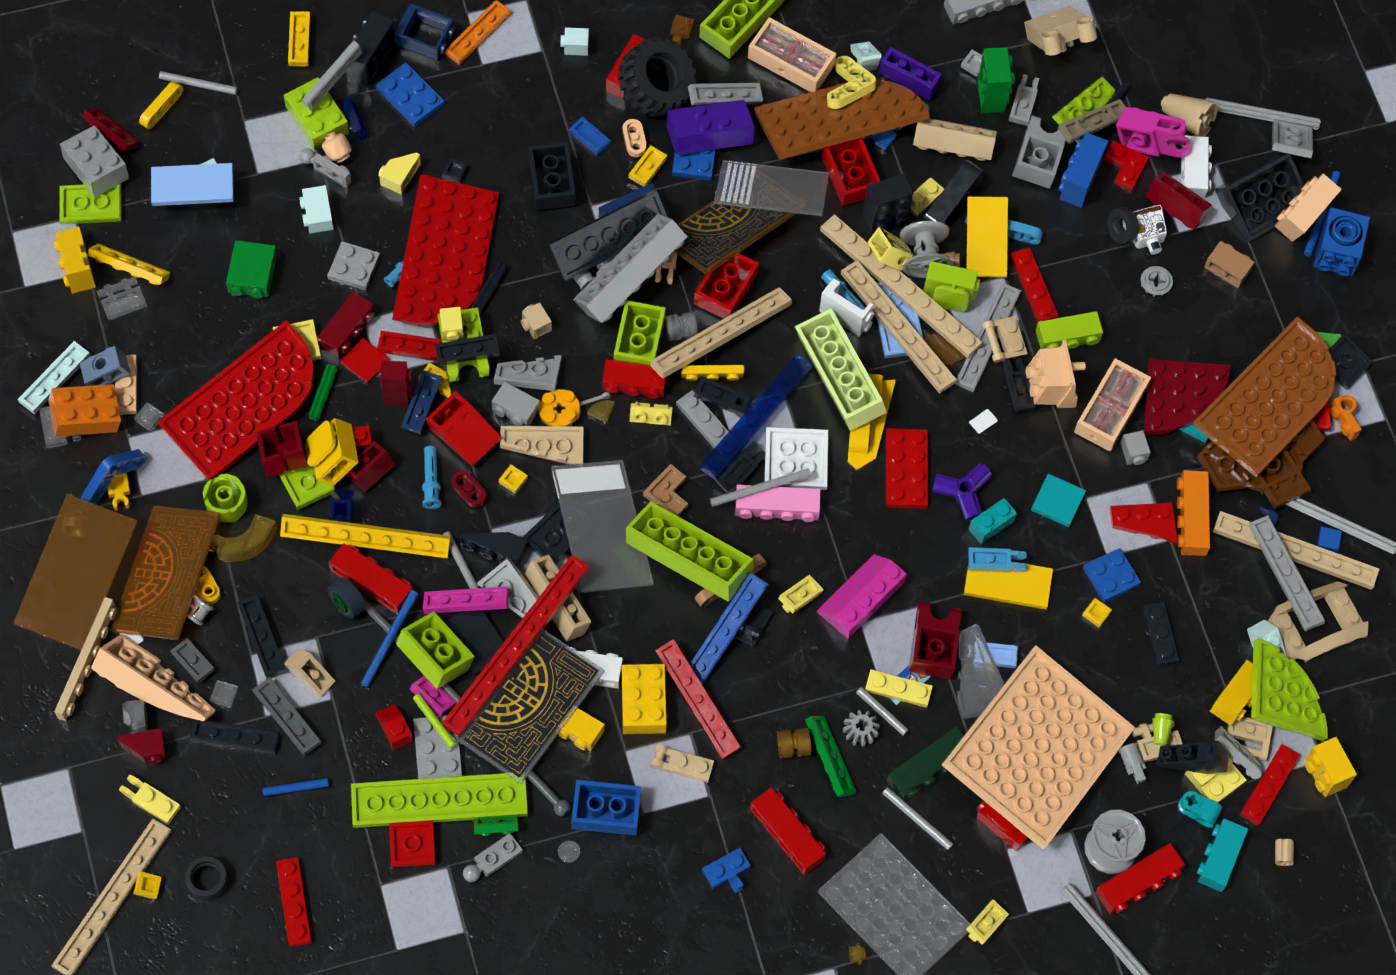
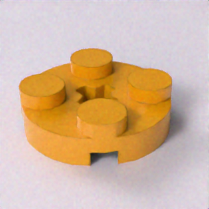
M559 389L545 393L542 396L539 414L544 424L548 426L571 427L572 423L580 417V404L572 391ZM558 406L565 407L560 414L555 410Z

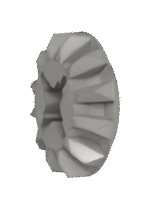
M1159 266L1147 268L1142 273L1140 279L1141 287L1145 289L1146 293L1152 294L1153 297L1169 293L1173 284L1171 274ZM1156 276H1158L1159 282L1157 287H1155L1153 282Z

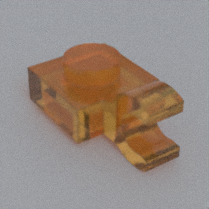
M675 15L670 29V35H674L673 43L676 42L681 46L683 38L689 39L694 19Z

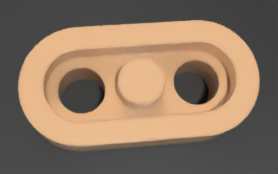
M629 119L623 124L626 149L629 155L640 157L646 152L643 127L640 121Z

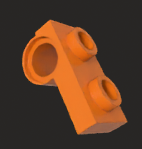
M1344 395L1333 399L1329 406L1330 414L1340 424L1342 433L1352 441L1358 437L1362 429L1352 415L1357 405L1356 400L1352 396ZM1342 406H1346L1349 410L1343 409Z

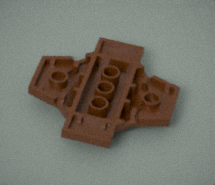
M1312 419L1257 477L1213 441L1198 454L1197 459L1203 469L1208 472V477L1218 492L1250 488L1260 492L1261 495L1265 494L1273 508L1276 509L1310 493L1311 488L1301 473L1303 462L1323 443L1325 438Z

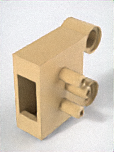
M1071 6L1024 22L1027 39L1044 50L1046 55L1050 56L1065 52L1067 47L1074 45L1073 40L1077 38L1081 42H1091L1097 39L1094 18L1085 16Z

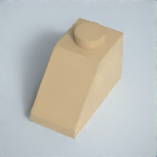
M298 648L284 663L298 680L320 697L335 682L314 656Z

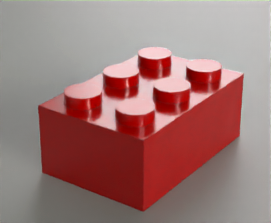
M862 137L823 148L822 159L842 207L865 200L867 185L879 182L880 179Z
M732 250L711 265L695 292L694 304L723 319L735 313L758 275L759 263Z

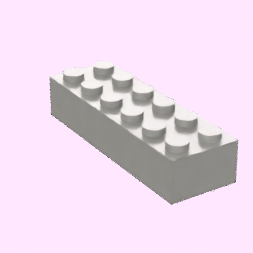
M657 214L573 300L589 317L601 323L609 320L617 307L624 305L627 297L639 290L642 285L641 283L646 278H650L655 273V269L660 264L665 263L674 250L683 245L687 235L672 219Z

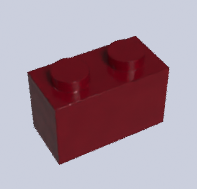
M373 441L358 455V463L347 475L365 493L395 464L388 452L377 442Z

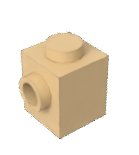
M540 303L529 305L522 311L521 324L525 331L529 330L533 339L552 331V321Z

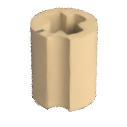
M1277 839L1275 841V864L1280 866L1294 864L1293 840Z

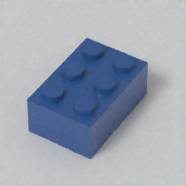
M1087 132L1083 139L1079 138L1075 153L1072 154L1068 163L1069 166L1061 179L1062 182L1058 190L1061 192L1060 200L1082 208L1103 160L1108 144L1107 140Z
M576 780L571 821L572 829L637 836L641 786Z

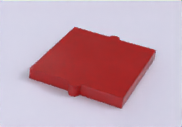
M362 338L354 348H350V352L340 362L368 384L377 373H381L382 360L390 361V358L383 353L377 352V348Z

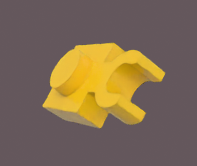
M125 472L115 475L107 488L109 498L114 497L112 504L115 510H118L117 505L119 502H124L126 509L130 506L128 498L125 496L130 494L128 476Z

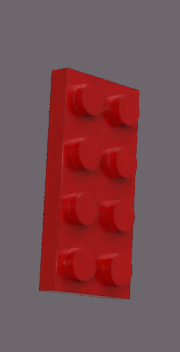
M886 428V507L927 509L928 430Z

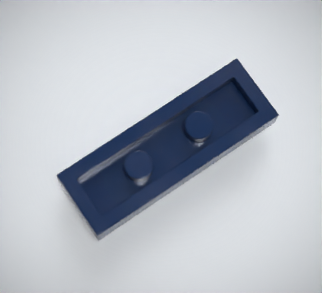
M422 370L401 425L402 429L422 435L427 422L426 418L430 414L443 380L442 376Z

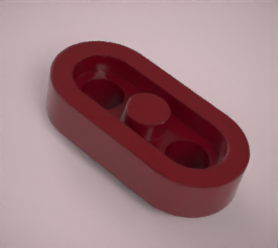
M458 471L452 476L453 489L469 506L476 508L485 503L486 492L470 473ZM461 481L466 482L463 486L459 485ZM473 496H478L479 499H478V500H473L472 497H473Z

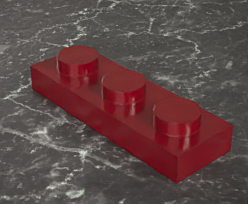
M98 108L84 111L82 117L88 121V124L90 126L95 125L102 132V135L113 141L120 150L137 149L140 142Z

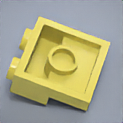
M1230 755L1227 772L1204 774L1186 771L1185 773L1204 797L1217 803L1247 781L1233 765L1234 761Z

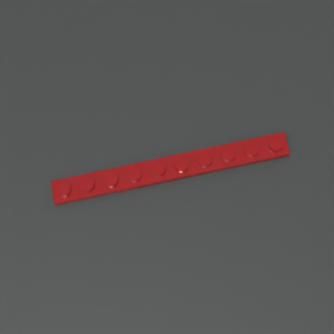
M573 554L570 556L444 719L442 724L461 737L589 571V565Z

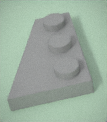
M562 355L554 356V359L548 360L536 358V361L532 362L520 360L497 363L494 384L502 385L506 382L514 387L555 391Z
M507 558L476 583L481 588L508 587V608L522 618L539 598L510 558Z

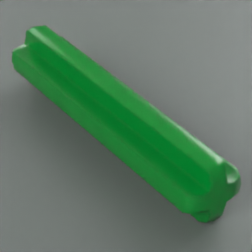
M326 365L309 412L311 420H320L337 373L335 365Z

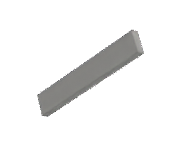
M1002 283L984 322L1009 318L1021 290ZM981 327L977 335L982 344L969 358H966L955 385L974 392L993 352L986 330H983V327ZM995 328L994 331L998 340L999 335L997 329Z
M1267 515L1250 522L1249 528L1304 630L1307 631L1324 624L1325 619L1269 516Z

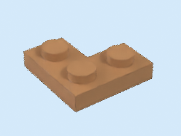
M670 464L643 492V496L679 517L688 507V503L678 496L675 491L686 480V476Z

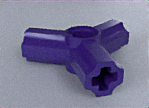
M981 463L961 479L936 474L932 492L955 497L959 501L965 521L971 522L972 519L982 513L976 492L993 474L986 465ZM967 488L969 492L965 493L962 492L960 489Z

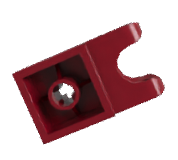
M920 601L916 611L908 672L950 680L956 664L961 609L952 607L947 618L939 620L931 614L930 603Z

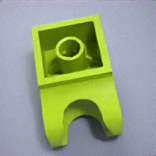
M478 308L461 310L463 338L458 340L483 336ZM437 314L442 343L450 342L449 340H443L440 314ZM488 358L446 365L449 382L459 381V370L466 365L476 367L480 377L490 376Z

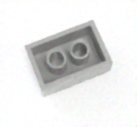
M95 125L60 143L63 159L94 198L129 179L126 164Z

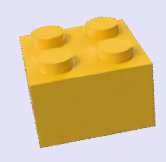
M1337 737L1313 746L1305 758L1306 770L1310 774L1312 773L1316 788L1320 793H1323L1324 797L1347 788L1357 775Z

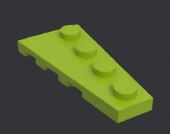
M1101 77L1053 115L1052 118L1060 125L1100 108L1112 97L1115 89Z

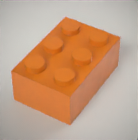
M114 384L52 388L48 401L55 437L117 432L121 419Z

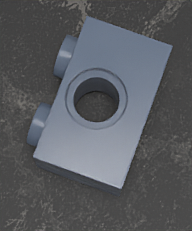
M116 346L109 347L105 351L95 356H90L87 360L80 363L84 383L87 386L109 385L130 374L126 354Z

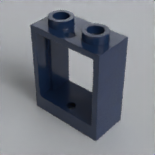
M410 3L394 33L395 44L438 60L440 55L445 53L449 38H453L456 29L454 28L453 19ZM416 20L444 30L436 47L408 37Z

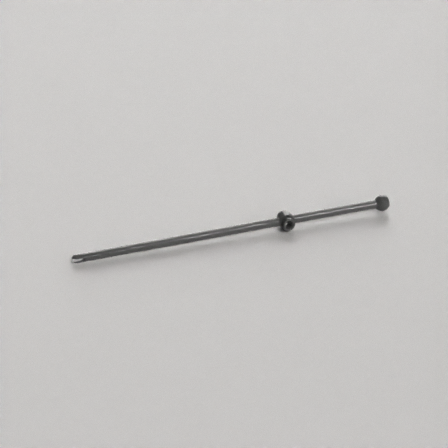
M363 596L366 604L365 611L388 633L392 625ZM397 633V635L394 638V641L396 643L400 635L399 633ZM448 683L440 687L456 701V704L461 699L460 695ZM477 715L473 722L476 723L480 716ZM527 767L524 771L525 776L554 805L555 813L559 816L568 814L571 810L570 803L567 800H560Z

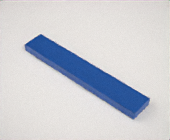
M752 573L748 575L690 663L702 685L768 587L766 582Z

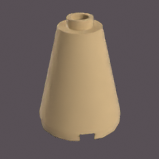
M1170 93L1168 96H1164L1161 101L1162 111L1168 116L1183 119L1186 123L1187 131L1194 136L1205 137L1211 129L1208 125L1211 121H1215L1218 112V104L1210 100Z

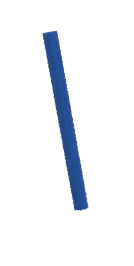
M1333 171L1330 180L1337 185L1341 173ZM1329 205L1315 220L1304 251L1306 256H1311Z
M411 590L360 683L363 686L368 687L416 600L417 592Z

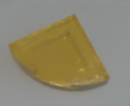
M608 400L597 402L590 407L588 415L607 422L615 402Z

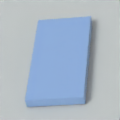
M232 163L151 167L152 206L233 202Z
M877 282L878 286L923 339L918 315L884 285ZM877 319L884 357L907 356L901 346Z

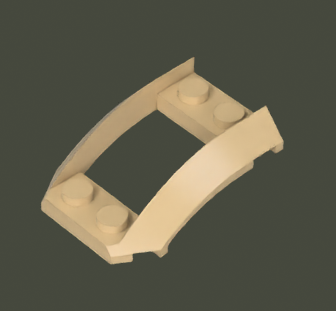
M1337 581L1309 591L1314 601L1325 598L1342 630L1307 647L1288 614L1293 611L1290 602L1287 601L1276 607L1267 622L1278 628L1287 658H1293L1294 660L1297 658L1302 659L1306 663L1327 651L1368 636V621L1363 622L1345 590L1347 584Z

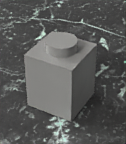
M1138 431L1123 435L1120 444L1127 465H1141L1145 463L1150 455V450L1144 432Z

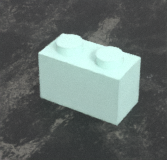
M326 185L302 189L303 197H299L301 209L306 210V214L302 215L304 227L308 226L309 233L333 230Z

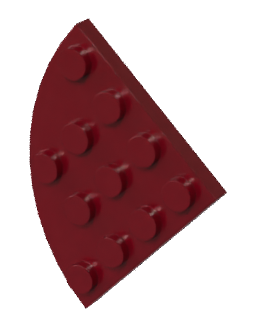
M1148 359L1147 375L1151 377V380L1146 389L1144 435L1167 434L1170 431L1182 427L1184 429L1193 425L1194 421L1226 389L1230 365Z

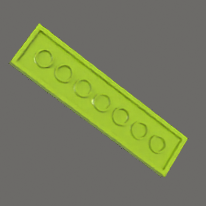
M525 772L520 777L513 773L351 784L353 828L389 826V823L433 820L434 823L474 820L477 818L528 816Z

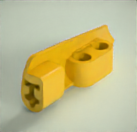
M868 374L881 396L888 413L895 380L883 381L882 375ZM887 413L850 431L847 462L856 470L876 459Z

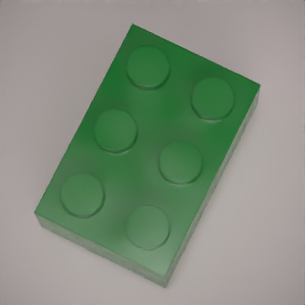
M1007 47L986 48L983 50L977 77L981 113L1005 112L1006 104L1010 102L1009 94H1012V84H1014L1015 79L1014 72L1010 71L1012 56L1008 55Z

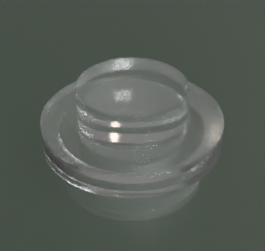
M565 841L559 846L558 855L562 861L571 863L578 859L580 848L573 841Z

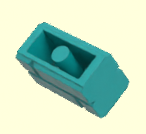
M1003 498L972 519L969 530L978 542L983 544L1005 529V526L1008 527L1014 523L1017 513L1007 500Z

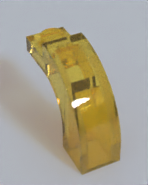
M255 514L249 529L241 536L225 538L211 533L206 549L212 552L217 550L218 559L222 561L238 562L250 559L261 553L272 541L277 530L275 520Z

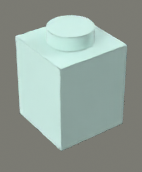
M565 28V35H561V47H564V55L588 56L589 29Z

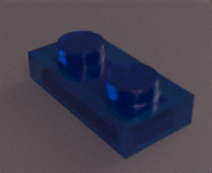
M350 96L342 99L345 106L342 109L346 118L350 120L348 126L353 135L356 134L360 140L368 137L356 103Z

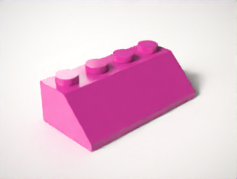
M874 554L817 612L849 639L905 583L907 573L892 560Z

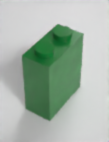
M235 240L226 281L228 293L236 296L243 294L251 295L254 298H268L277 258L276 247L274 245Z

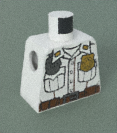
M1161 205L1134 211L1133 213L1138 220L1139 226L1138 235L1133 240L1136 248L1148 247L1151 254L1161 252L1160 243L1164 242L1167 234ZM1123 220V221H1122V225H1123V227H1124L1125 230H1126V225H1125V222H1124V220Z

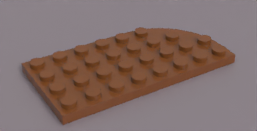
M876 80V89L839 109L828 107L827 94L844 84L819 89L816 92L801 94L754 108V114L779 160L929 119V111L913 91L897 83L884 80Z
M1296 317L1194 421L1193 426L1257 477L1328 402L1334 389L1336 376L1335 363L1332 361L1328 351L1329 347L1318 333L1300 318Z

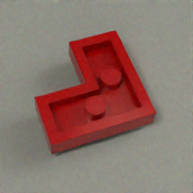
M1113 141L1104 160L1121 167L1114 183L1132 191L1149 157Z

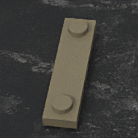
M1121 99L1064 122L1059 125L1058 129L1069 144L1079 138H1083L1086 132L1092 134L1116 124L1126 106Z

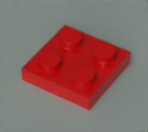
M433 820L389 823L391 868L435 865Z

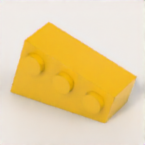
M80 227L55 232L57 240L54 241L56 252L61 254V258H58L61 270H65V275H63L65 286H70L72 294L96 288Z

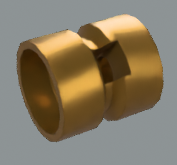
M808 728L795 729L793 733L790 730L777 731L780 758H790L794 754H797L799 757L811 756Z

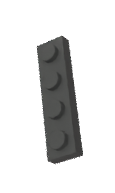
M270 677L252 689L258 700L303 756L321 744L320 739Z

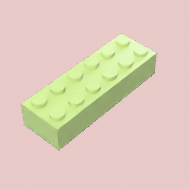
M832 308L795 326L804 348L850 431L887 413L881 396Z

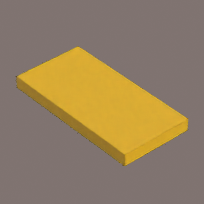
M1008 197L967 198L966 269L978 271L977 277L1007 278Z
M1026 564L1027 570L1025 572L967 569L964 595L1047 610L1053 569Z

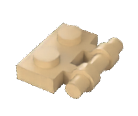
M1146 723L1140 724L1139 727L1134 728L1132 731L1133 737L1140 735L1143 737L1136 744L1144 763L1157 760L1160 746L1154 744V736L1151 737L1150 734L1153 732V723L1148 725ZM1178 730L1170 733L1167 746L1183 744Z

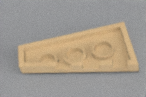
M501 426L500 436L502 439L500 440V448L583 468V427Z

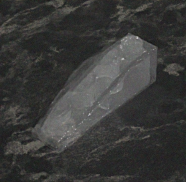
M975 624L960 631L959 637L961 671H958V679L961 680L960 691H957V700L962 719L979 717L1004 685L979 625Z

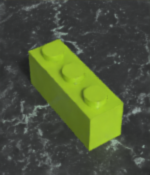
M1096 311L1040 321L1037 324L1036 334L1041 349L1060 347L1062 340H1066L1068 349H1074L1079 345L1097 344L1101 341L1103 330Z

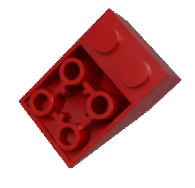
M456 391L426 418L430 430L472 467L502 439L473 406Z

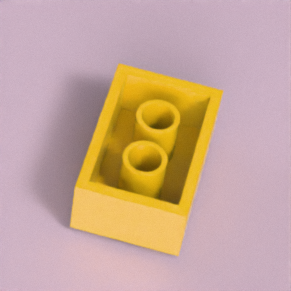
M665 664L622 665L623 734L666 733Z

